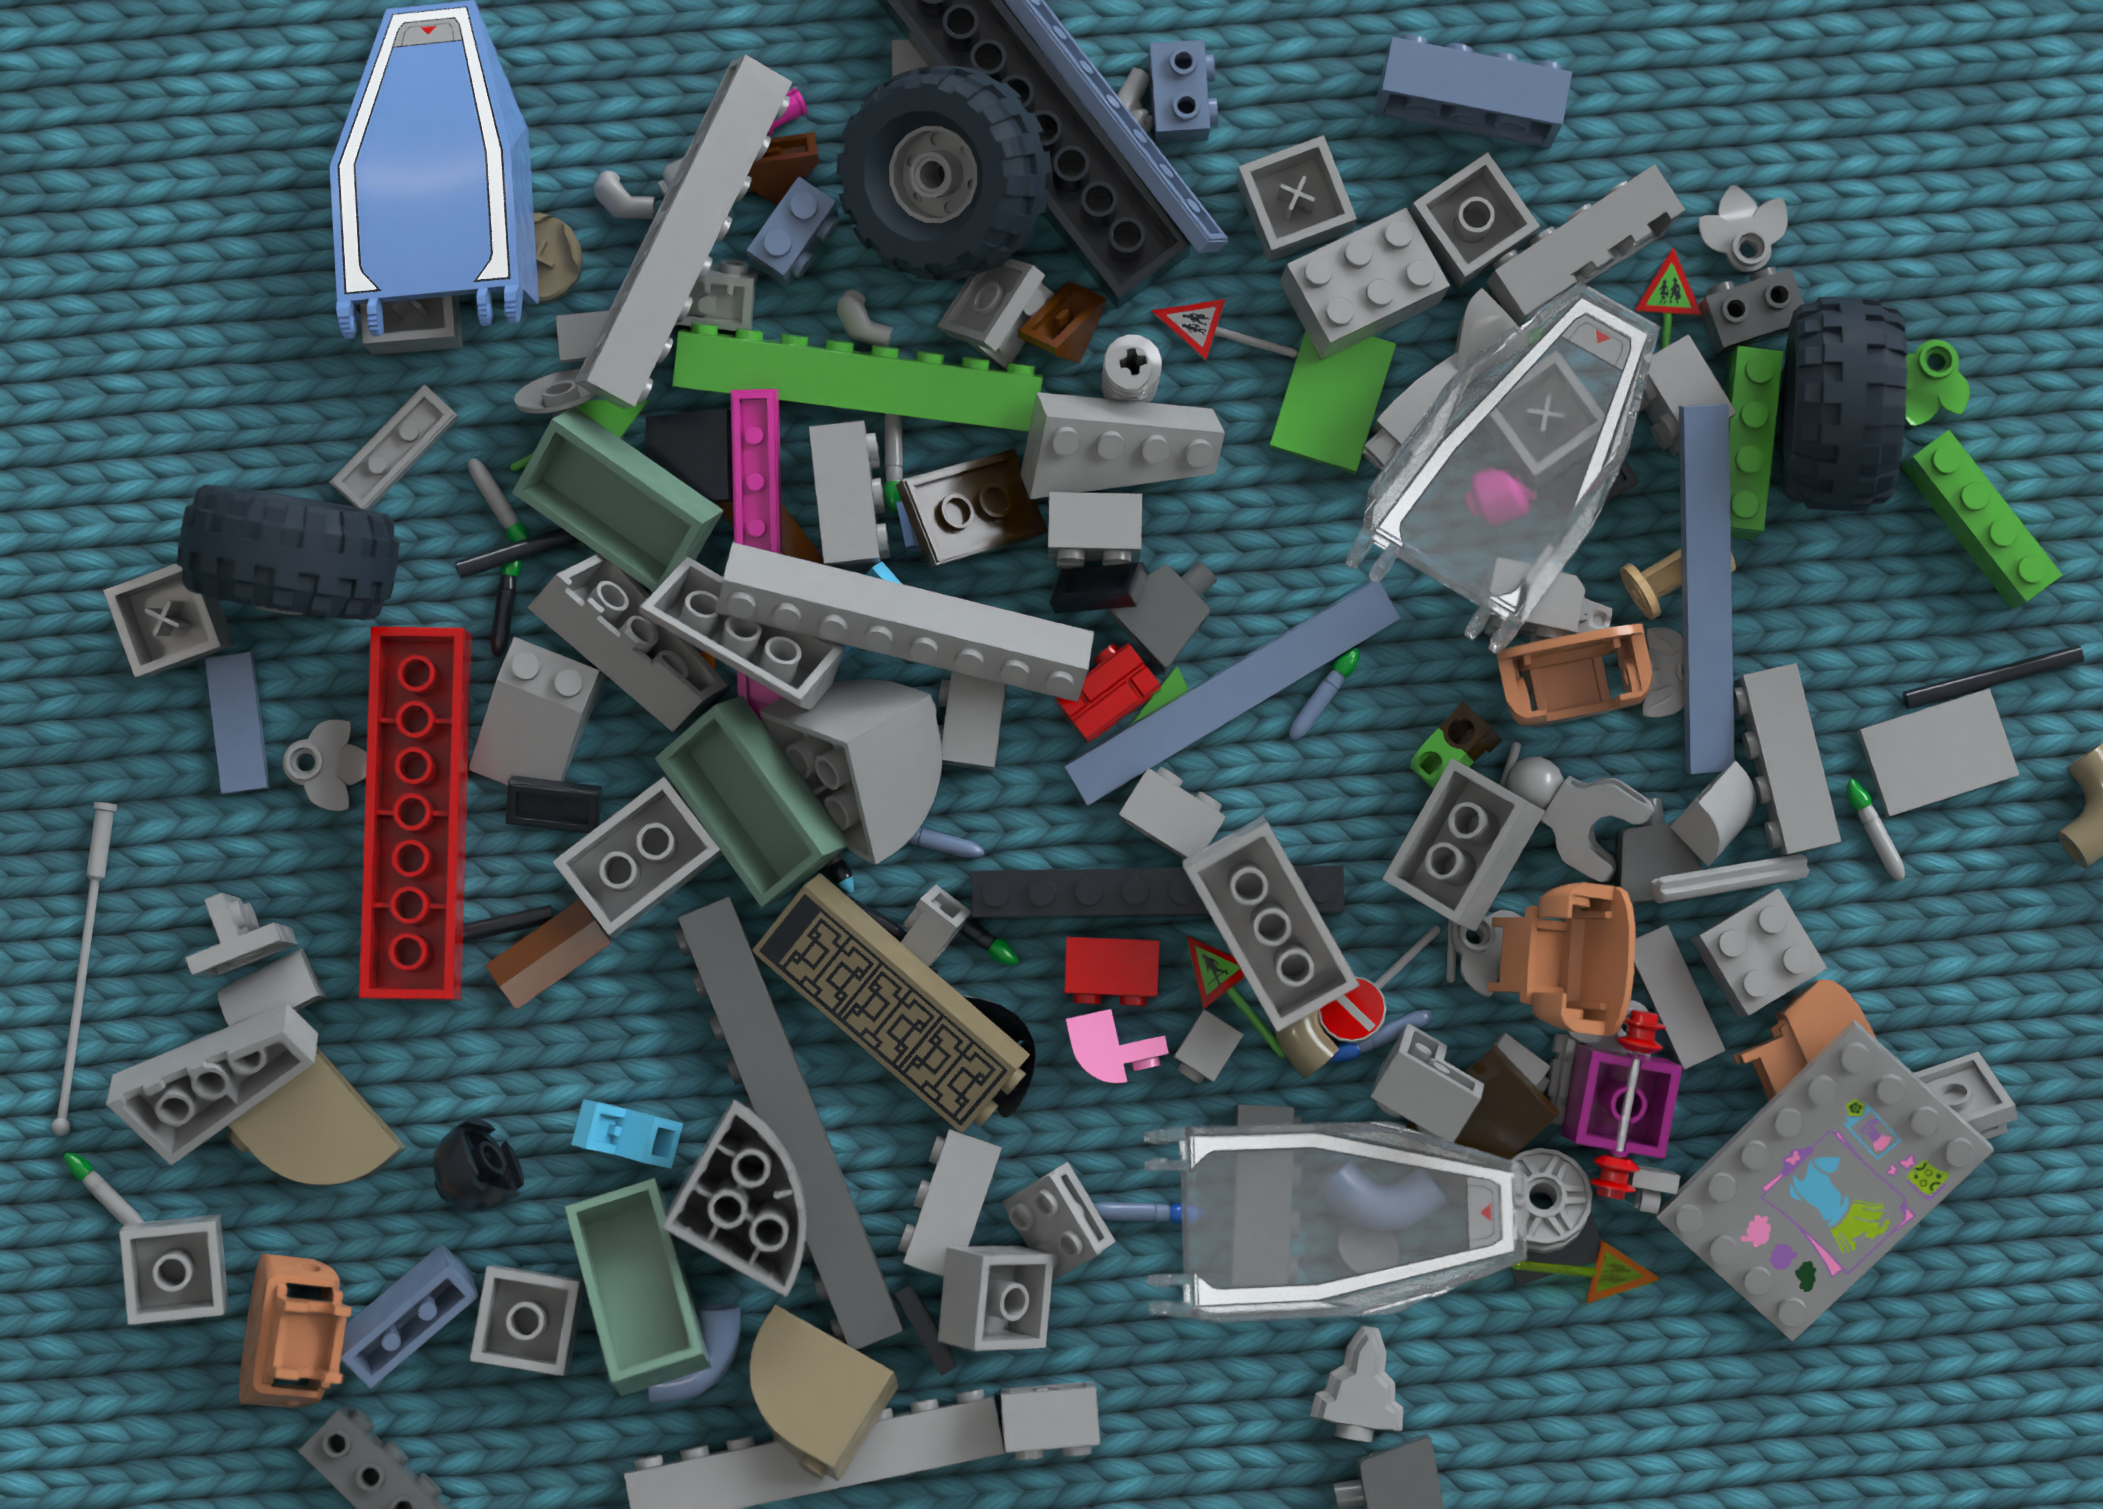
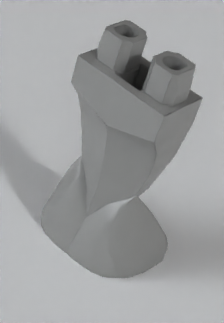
M1481 288L1468 303L1458 329L1454 355L1418 378L1376 420L1373 429L1376 435L1364 446L1365 450L1362 454L1380 472L1397 457L1406 462L1432 434L1442 412L1452 397L1472 373L1503 358L1523 342L1524 335L1520 328L1484 289Z

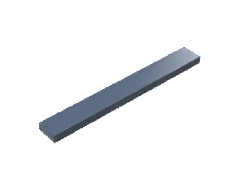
M1004 0L1197 252H1218L1229 242L1227 240L1228 237L1044 0Z
M1716 403L1679 406L1685 772L1689 774L1723 772L1735 762L1729 404Z
M1374 579L1065 763L1063 766L1083 801L1088 806L1142 774L1147 768H1152L1401 618L1379 579Z

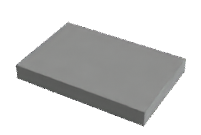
M1990 688L1857 731L1886 818L2019 775Z

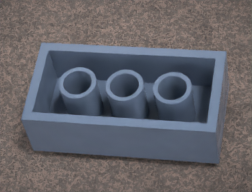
M1405 34L1401 38L1392 37L1383 63L1374 115L1551 148L1563 125L1573 72L1562 70L1560 64L1552 61L1541 60L1536 61L1535 64L1517 61L1515 55L1505 52H1492L1490 56L1473 53L1471 47L1459 43H1448L1445 47L1427 44L1428 40L1418 35Z

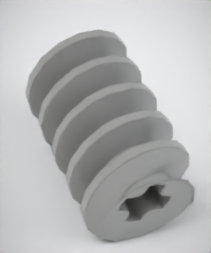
M1125 335L1117 338L1109 345L1104 356L1101 389L1105 399L1150 403L1153 400L1159 385L1162 359L1158 348L1149 339L1140 335Z

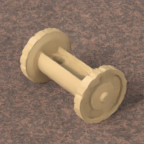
M1681 548L1642 572L1631 563L1620 568L1622 581L1631 598L1641 612L1650 620L1661 615L1658 600L1682 586ZM1731 553V572H1733L1736 564Z

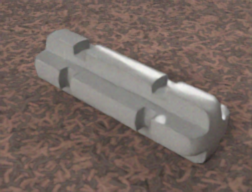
M1556 1034L1554 1036L1552 1052H1555L1556 1056L1555 1059H1550L1551 1067L1548 1072L1550 1082L1545 1091V1095L1549 1096V1101L1560 1111L1559 1116L1551 1123L1563 1125L1574 1066V1056L1576 1055L1577 1045H1581V1041L1569 1034Z

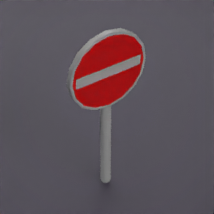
M1437 925L1433 926L1375 983L1366 978L1355 976L1360 986L1322 1006L1319 1010V1019L1327 1034L1338 1041L1347 1043L1366 1041L1377 1034L1385 1022L1387 1012L1385 997L1381 989L1440 933L1441 928Z

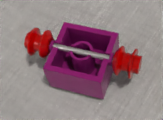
M1631 1009L1630 1017H1626L1624 1023L1628 1025L1627 1033L1624 1036L1616 1037V1041L1623 1049L1633 1051V1053L1577 1045L1561 1135L1576 1144L1608 1149L1609 1154H1603L1593 1159V1163L1599 1166L1601 1171L1598 1178L1589 1180L1590 1184L1598 1186L1596 1194L1601 1196L1624 1199L1625 1192L1636 1191L1634 1187L1627 1183L1628 1176L1631 1173L1638 1172L1640 1168L1631 1159L1625 1158L1628 1156V1152L1665 1158L1682 1066L1666 1059L1644 1055L1653 1054L1662 1049V1046L1654 1041L1656 1031L1666 1029V1025L1658 1023L1659 1015L1655 1013Z

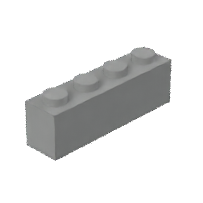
M1797 663L1739 677L1735 680L1736 688H1733L1734 709L1737 715H1743L1747 732L1742 734L1743 746L1749 760L1754 759L1758 777L1753 779V785L1759 804L1766 805L1769 822H1765L1764 829L1769 847L1771 849L1776 848L1778 857H1783L1840 843L1841 838Z

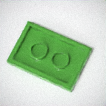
M1305 330L1269 448L1356 474L1396 343L1370 336L1322 360Z

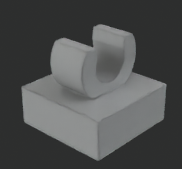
M1637 1165L1640 1168L1639 1171L1629 1174L1627 1182L1632 1187H1637L1633 1207L1638 1208L1639 1211L1658 1214L1661 1192L1677 1194L1680 1176L1670 1170Z

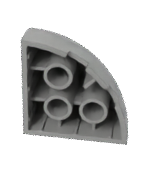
M854 679L833 682L831 687L810 711L786 698H782L759 711L766 729L850 843L847 846L849 850L876 865L903 847L917 832L928 815L935 799L942 769V745L936 720L937 710L931 694L892 681Z
M733 1100L721 1117L671 1203L662 1228L787 1297L795 1282L805 1245L806 1212L801 1183L788 1152L774 1132L751 1110Z

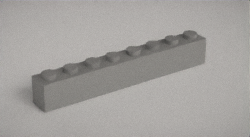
M746 54L731 60L574 381L575 384L621 409L635 407L637 403L641 404L647 398L653 385V380L649 377L656 362L661 363L666 358L672 347L673 339L669 337L676 321L680 323L688 314L693 302L689 294L695 282L702 281L710 269L712 258L708 255L715 241H721L731 225L732 218L728 214L735 200L740 201L750 186L751 177L748 176L751 166L754 160L759 161L764 156L770 145L771 137L767 136V133L773 121H779L788 108L790 97L786 94L792 81Z
M732 542L715 613L1078 702L1088 672L1094 635L1093 631Z
M983 1388L957 1393V1402L940 1406L937 1398H930L910 1403L911 1411L893 1415L891 1407L885 1408L839 1482L828 1475H825L823 1479H819L806 1472L799 1466L801 1460L788 1452L774 1436L773 1440L755 1443L754 1436L726 1441V1450L709 1453L708 1445L692 1447L680 1451L681 1459L663 1462L662 1455L634 1460V1469H629L624 1473L631 1509H739L1005 1454V1445L995 1395L985 1396Z

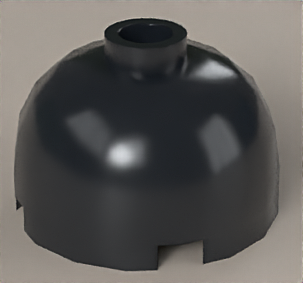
M467 1118L454 1127L439 1142L434 1152L433 1173L436 1191L446 1202L452 1203L454 1206L470 1213L492 1212L505 1206L521 1194L517 1192V1189L524 1185L521 1164L513 1148L507 1141H504L500 1148L497 1141L490 1135L496 1130L490 1123L480 1118Z

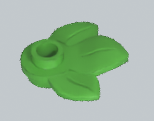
M1927 341L1914 354H1907L1905 420L1910 426H1918L1929 421L1938 412L1940 407L1957 415H1961L1966 409L1970 398L1969 383L1958 371L1959 357L1956 350L1945 341ZM1929 357L1939 358L1942 361V369L1939 371L1930 369L1927 359Z

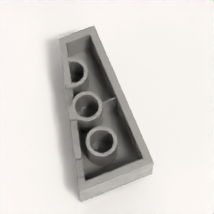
M1037 392L1020 475L1029 498L1036 499L1049 497V492L1080 493L1216 474L1225 432L1214 410L1211 408Z
M288 1003L282 1004L113 1074L106 1105L170 1165H173L315 1063L318 1033Z

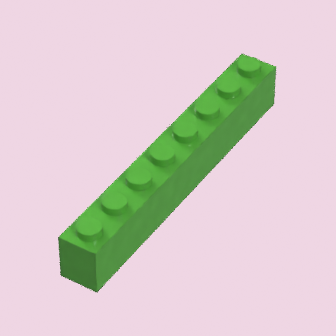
M691 322L690 330L683 329L678 331L672 384L673 387L731 394V390L778 389L779 400L1029 432L1036 393L1042 392L1044 375L1034 374L1035 366L1028 364L1008 363L1007 370L989 368L990 360L963 357L961 365L945 363L944 354L917 351V358L914 359L898 357L899 348L872 345L871 353L853 351L854 343L847 341L827 340L826 347L808 345L809 337L781 334L780 342L764 340L763 331L736 328V335L733 336L717 334L718 325Z

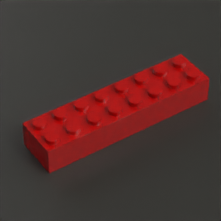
M371 626L359 998L367 1000L461 1001L472 635L464 628Z

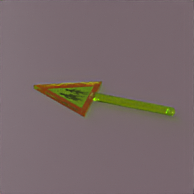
M1603 1240L1601 1241L1595 1268L1514 1260L1511 1263L1512 1268L1516 1270L1592 1277L1586 1299L1587 1304L1661 1280L1658 1276Z

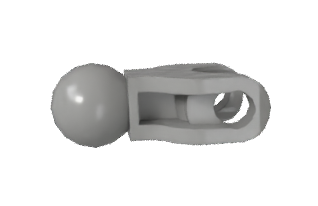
M1527 757L1518 761L1510 769L1506 779V789L1545 811L1540 821L1552 828L1556 837V847L1562 860L1569 866L1599 882H1608L1612 879L1616 872V861L1614 856L1608 853L1596 841L1594 834L1596 821L1599 818L1612 815L1631 824H1642L1648 821L1654 812L1651 801L1617 778H1601L1593 782H1581L1569 775L1564 781L1559 768L1550 760L1542 757Z

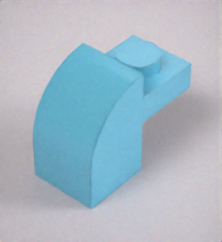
M583 1099L571 1145L672 1169L683 1123Z

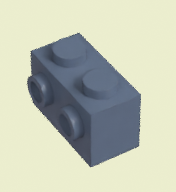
M1204 40L1150 43L1149 70L1152 78L1150 85L1154 143L1208 140L1210 126L1218 125L1216 98L1208 99L1207 82L1215 81L1214 55H1205Z
M798 176L746 251L750 263L788 288L795 277L799 279L807 271L814 258L811 254L821 240L826 242L835 231L839 223L836 201Z

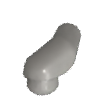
M1133 68L1117 95L1145 132L1148 133L1153 126V116L1148 115V111L1143 109L1140 99L1152 78L1144 70Z
M604 171L599 174L594 184V193L596 199L611 216L618 219L655 218V197L630 196L620 184V176L617 173Z
M857 290L846 291L837 302V314L847 335L852 339L871 345L889 347L894 328L871 321L865 309L864 303L866 298Z

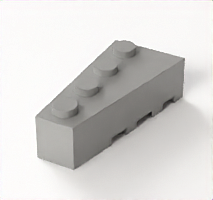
M1654 164L1629 182L1624 181L1612 188L1604 195L1603 199L1594 205L1586 204L1567 218L1568 222L1555 230L1552 226L1539 233L1530 241L1532 246L1520 254L1514 249L1493 263L1496 270L1486 283L1505 312L1519 326L1664 236L1685 211V208Z
M596 554L556 574L527 608L672 732L697 719L728 686L691 643L639 614L641 605L650 595L636 579L600 554Z

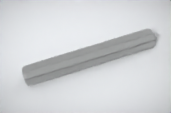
M1795 854L1653 879L1650 888L1653 891L1652 898L1654 901L1665 903L1806 878L1810 869L1807 866V858L1802 854Z

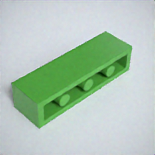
M1737 346L1727 359L1724 393L1736 411V414L1729 420L1731 537L1754 540L1765 529L1783 351Z
M1947 430L1901 465L1904 472L2012 610L2029 601L2063 575L1950 430Z

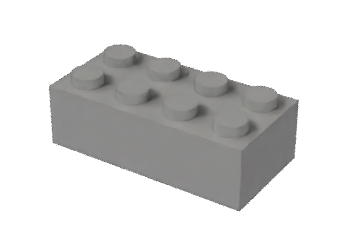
M1264 815L1182 861L1186 873L1277 1032L1360 986Z

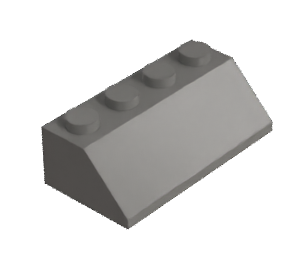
M686 557L641 605L639 614L809 711L831 687L845 647L836 642L715 613L723 577L689 557Z

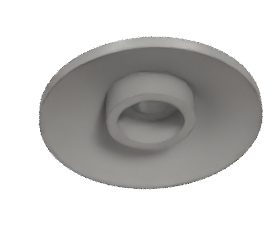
M572 369L553 373L532 381L517 392L514 401L520 411L534 414H552L553 418L575 407L579 409L578 406L589 401L595 394L574 383L580 369Z

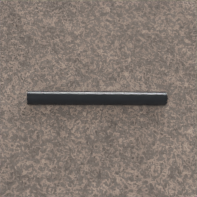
M2077 645L1903 691L1904 704L1907 709L2080 664L2084 662V654L2081 647Z

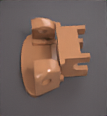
M1631 624L1514 646L1496 652L1509 711L1518 724L1522 726L1533 725L1534 729L1581 718L1604 716L1612 710L1636 706L1645 699L1652 683L1653 672L1643 624ZM1616 653L1625 694H1620L1611 700L1602 656ZM1518 671H1522L1523 678H1520ZM1527 688H1529L1531 691L1533 700V711L1531 710Z
M1587 882L1567 884L1544 893L1542 897H1539V906L1525 908V917H1492V927L1503 928L1500 981L1488 982L1487 991L1517 993V995H1520V1002L1532 1004V1014L1535 1017L1567 1031L1610 1037L1619 1032L1626 1019L1631 1000L1635 964V920L1633 906L1627 891L1621 887ZM1538 918H1565V922Z
M1816 980L1800 990L1774 1014L1778 1023L1769 1029L1773 1038L1733 1054L1731 1057L1734 1064L1752 1062L1768 1101H1770L1853 1019L1875 1039L1876 1037L1860 1006L1846 989L1833 980Z
M261 1254L259 1257L251 1291L239 1380L240 1404L284 1408L307 1407L318 1403L322 1399L325 1389L328 1390L330 1388V1383L341 1384L342 1374L339 1373L346 1320L347 1317H351L352 1307L342 1304L343 1292L339 1291V1275L330 1266L309 1258ZM286 1283L323 1286L321 1298L331 1302L287 1298ZM274 1378L292 1380L309 1378L308 1386L275 1384V1386H271L274 1383Z

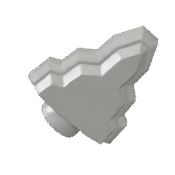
M1361 1325L1346 1347L1343 1365L1329 1373L1325 1390L1316 1392L1314 1395L1309 1417L1336 1424L1334 1436L1372 1442L1374 1430L1402 1432L1403 1407L1395 1402V1382L1385 1373L1387 1352L1379 1328Z

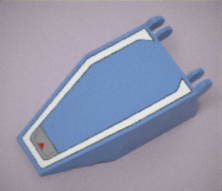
M475 0L386 9L330 164L337 294L336 312L341 333L345 339H353L356 336V319L361 321L360 305L367 304V325L370 334L374 337L382 336L383 302L477 294V310L481 326L492 325L493 307L491 292L504 291V313L510 324L519 323L523 300L528 305L539 303L529 129L512 93L513 90L502 69L496 49Z

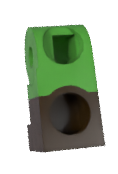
M1462 701L1416 752L1411 760L1410 768L1434 790L1451 758L1470 767L1486 750L1490 753L1502 739L1480 716Z

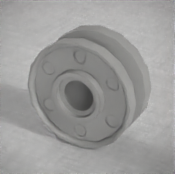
M1536 1148L1520 1152L1509 1160L1502 1170L1512 1171L1515 1246L1524 1251L1542 1254L1563 1249L1578 1237L1590 1214L1592 1190L1588 1176L1574 1159L1557 1150ZM1536 1192H1543L1550 1196L1553 1206L1545 1210L1538 1209L1530 1202L1529 1196Z

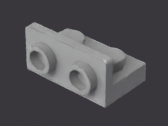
M722 260L721 265L711 264L706 276L702 281L695 282L689 294L693 302L688 314L680 323L676 321L675 325L691 326V322L718 325V329L736 331V328L752 329L755 284L758 280L759 270L748 268V263L740 260Z

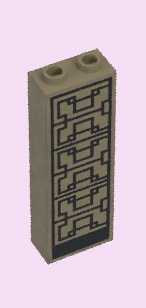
M821 873L802 887L752 950L755 955L962 1134L973 1121L981 1127L999 1106L992 1100L997 1093L1002 1090L1008 1095L1026 1075L1020 1069V1066L1030 1056L1028 1052L917 958Z

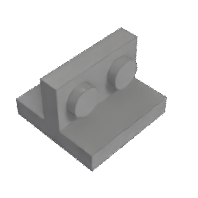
M1010 259L994 269L970 276L937 327L949 337L968 342L997 367L1007 370L1008 363L1013 362L1026 342L1018 338V330L1055 294L1041 283L1045 275L1034 265Z
M220 893L204 900L220 944L185 958L192 975L213 979L298 945V942L291 927L271 923L259 928L256 914L249 902L243 904L241 898Z
M1979 1052L1914 1073L1986 1140L2008 1133L2006 1123L2017 1120L2014 1102Z

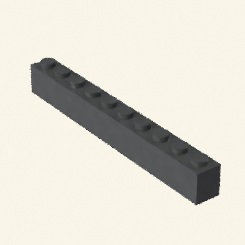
M727 897L678 917L681 928L674 931L676 939L684 956L693 955L699 970L691 974L701 999L710 998L716 1013L709 1016L710 1024L718 1042L727 1040L733 1056L726 1059L729 1072L735 1085L744 1083L750 1100L743 1102V1106L757 1115L774 1132L788 1152L798 1174L806 1212V1236L803 1256L804 1258L813 1256L819 1273L813 1275L812 1279L821 1301L824 1302L829 1299L837 1317L829 1321L836 1339L858 1350L905 1329L757 958L752 952L753 948L733 899Z

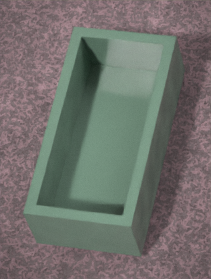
M576 407L550 421L512 491L515 496L653 592L686 557L694 561L696 560L724 511Z
M743 695L714 705L655 757L657 763L761 907L789 896L850 844Z
M650 1179L565 1206L610 1380L618 1393L624 1396L711 1368L676 1236L662 1228L668 1208L664 1194L656 1179Z

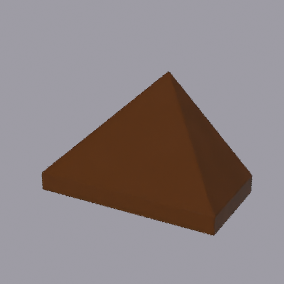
M815 132L771 138L770 145L764 156L759 161L754 160L748 173V176L751 177L749 188L778 206L798 176L804 180L819 163Z
M1068 281L1018 330V338L1054 355L1080 364L1106 307V298Z

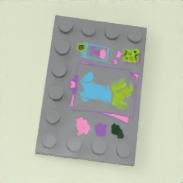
M1853 1019L1678 1190L1677 1194L1671 1196L1659 1208L1656 1218L1793 1342L1994 1150L1992 1145Z

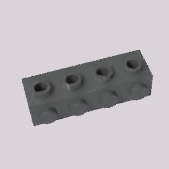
M347 1406L338 1409L298 1450L356 1509H450L439 1498L442 1494L440 1487L424 1473L418 1477L405 1464L409 1460L405 1452L390 1440L386 1444L372 1432L376 1427L374 1422L357 1407L353 1411Z

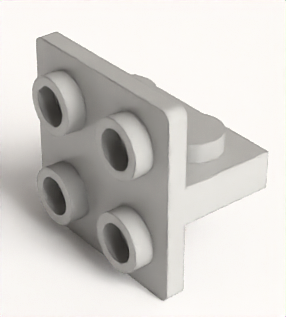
M1068 1162L1003 1201V1206L1009 1214L1012 1225L1019 1231L1028 1248L1054 1254L1052 1280L1095 1258L1105 1248L1116 1242Z

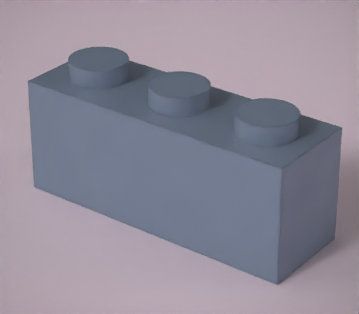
M441 1243L346 1324L341 1360L371 1389L479 1297L472 1274Z

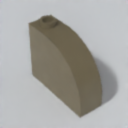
M318 1047L316 1048L315 1063L231 1122L228 1125L231 1129L226 1133L231 1142L241 1152L245 1154L250 1150L272 1171L293 1181L313 1185L343 1184L366 1178L386 1167L407 1148Z
M774 1305L765 1319L753 1345L750 1360L751 1387L757 1406L768 1429L788 1452L801 1460L799 1466L806 1472L819 1479H823L825 1475H828L839 1482L899 1387L894 1371L777 1305Z

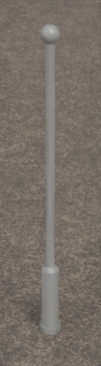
M94 802L93 806L95 816L86 876L90 879L58 1116L51 1125L52 1132L57 1136H64L70 1130L67 1113L99 883L105 878L113 816L114 812H117L116 804Z

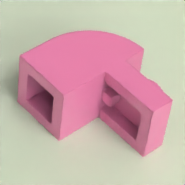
M1111 1009L1065 1020L1072 1052L1076 1061L1086 1073L1102 1082L1113 1084L1126 1083L1127 1078L1124 1064L1132 1062L1134 1071L1160 1066L1159 1056L1169 1054L1165 1035L1119 1045Z

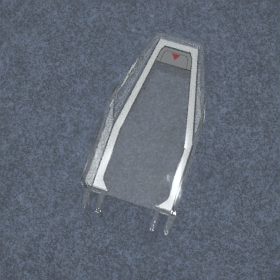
M1580 282L1536 311L1535 317L1519 328L1514 326L1503 333L1501 340L1486 350L1482 351L1480 348L1468 356L1371 485L1367 495L1363 527L1350 549L1345 562L1346 565L1355 569L1362 563L1372 544L1378 545L1385 551L1373 564L1369 579L1379 583L1390 570L1396 557L1400 558L1480 605L1467 625L1464 635L1474 639L1481 633L1491 613L1502 618L1504 622L1494 632L1489 645V649L1496 654L1501 652L1513 640L1595 524L1629 450L1660 326Z
M1297 1122L1179 1126L1144 1132V1142H1150L1151 1144H1166L1171 1141H1180V1160L1152 1158L1150 1161H1145V1170L1181 1171L1183 1273L1148 1275V1283L1155 1287H1170L1171 1285L1184 1284V1302L1156 1301L1149 1304L1150 1314L1190 1317L1210 1322L1396 1314L1410 1308L1409 1306L1445 1294L1449 1292V1289L1461 1284L1476 1281L1527 1260L1523 1164L1451 1143L1442 1138L1423 1134L1392 1122Z

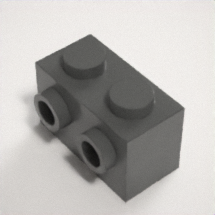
M1775 267L1766 268L1750 275L1751 282L1735 287L1733 281H1727L1707 290L1708 296H1705L1698 306L1702 313L1701 318L1715 357L1732 352L1737 346L1747 347L1789 333V324L1793 311L1800 305H1804L1791 268L1778 273Z

